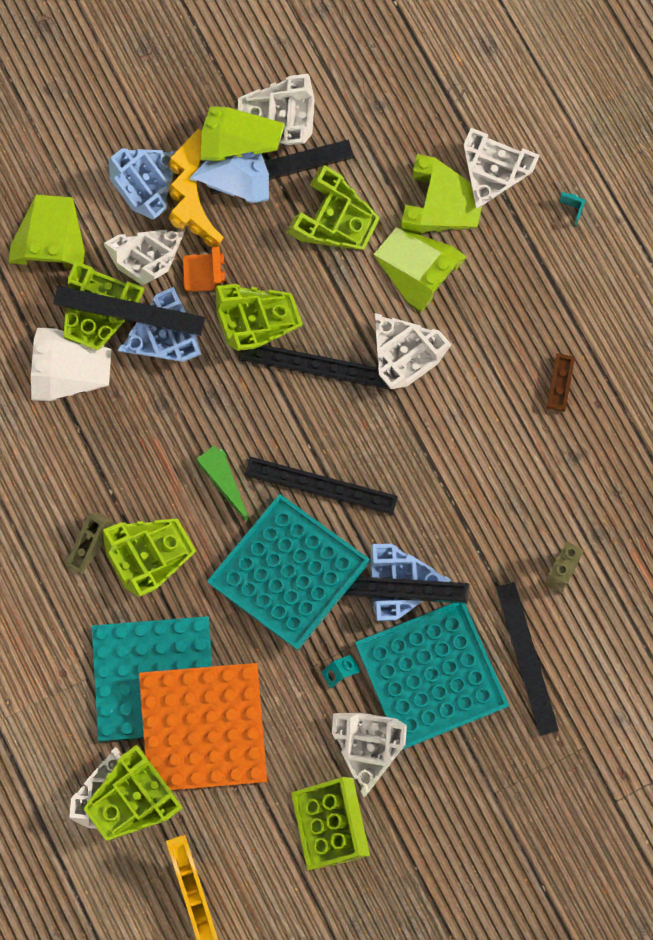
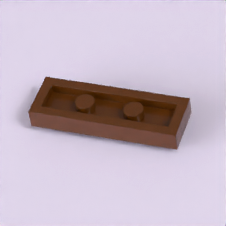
M556 353L546 409L565 412L575 356Z

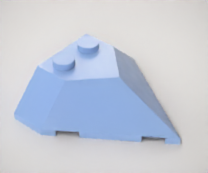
M122 148L108 159L110 181L133 211L155 219L167 209L168 203L166 200L174 174L168 163L177 151L163 152V150H128Z
M244 153L242 157L236 158V155L227 156L225 160L221 161L206 160L190 177L192 181L196 182L198 180L207 184V187L233 197L235 195L239 196L251 204L269 200V173L261 153Z
M174 287L156 294L152 300L151 306L186 313ZM141 323L135 324L125 343L118 349L119 352L181 362L201 355L199 343L195 335Z
M372 544L371 577L452 581L410 554L407 555L397 549L398 547L393 544ZM372 598L377 621H396L423 602Z

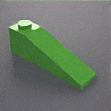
M214 445L196 459L197 465L241 518L246 521L248 520L247 512L226 460L227 455L221 448L217 449Z

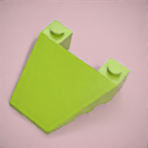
M417 154L412 179L429 183L424 208L405 205L401 229L421 234L427 231L441 232L448 229L478 228L482 206L476 209L472 184L435 157Z
M324 165L317 170L310 184L311 187L325 194L314 219L301 212L293 218L286 233L305 243L364 250L380 218L365 201L359 198L356 191L350 188L341 174Z

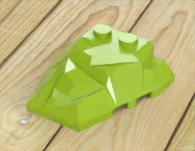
M75 261L68 277V288L140 303L145 288L128 281L124 283L96 272L93 267ZM67 308L63 337L99 351L126 320Z

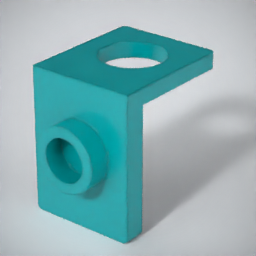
M562 192L559 202L579 209L574 224L577 226L586 200L576 194Z
M352 655L333 661L321 674L331 689L344 678L355 675L361 670ZM330 670L335 674L334 681L329 678Z

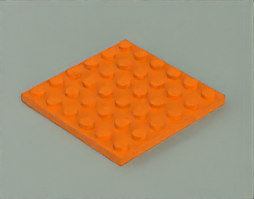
M258 663L139 673L145 756L171 790L267 782Z

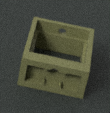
M566 541L548 574L545 586L562 594L584 550Z

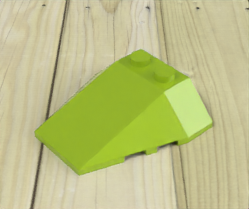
M210 107L202 128L201 160L221 161L225 160L227 156L236 155V158L242 157V154L249 152L260 154L277 151L285 125L279 121L229 107Z
M36 194L11 243L8 262L10 264L27 265L28 260L63 263L64 268L72 269L75 261L84 264L85 249L73 198Z
M398 227L393 230L373 254L382 269L393 281L394 286L403 295L404 300L420 313L431 302L434 292L453 270L456 271L467 258V256L451 245Z
M238 284L216 286L217 316L227 345L237 351L255 349L303 325L292 293L274 290L266 292L257 290L256 287H251V289L242 288Z
M178 519L155 520L154 522L145 523L138 521L131 524L124 522L102 530L106 555L124 588L137 597L155 591L196 552Z
M135 745L118 759L116 766L111 773H108L103 784L96 790L83 808L106 841L167 821L183 809L176 796L138 745Z

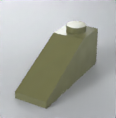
M101 513L88 514L66 565L83 574L104 544L102 530L113 526L115 521Z

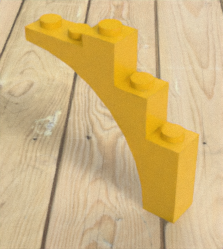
M198 128L170 158L168 163L171 171L180 175L171 184L168 191L174 200L180 202L172 210L168 219L173 226L180 228L182 231L188 226L191 232L203 238L208 246L219 247L224 237L212 226L202 209L197 192V181L190 180V177L198 170L201 160L202 131Z
M182 835L167 840L166 844L196 939L218 940L186 836Z

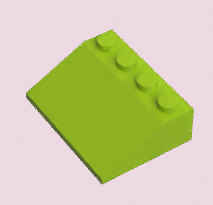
M341 777L291 792L307 871L370 856L353 778Z

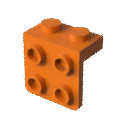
M212 247V254L186 255L183 257L185 291H214L216 286H221L222 282H225V271H221V265H224V253H220V247Z

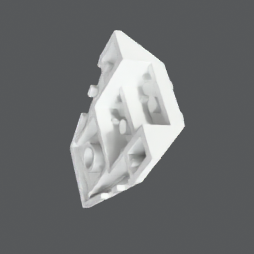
M309 74L289 76L280 83H272L268 88L258 89L238 98V110L284 123L285 127L280 140L281 144H304L313 131L315 99Z
M37 328L34 337L31 368L32 401H54L57 398L69 397L83 391L88 392L109 386L112 350L105 346L99 351L64 338V331L59 329Z

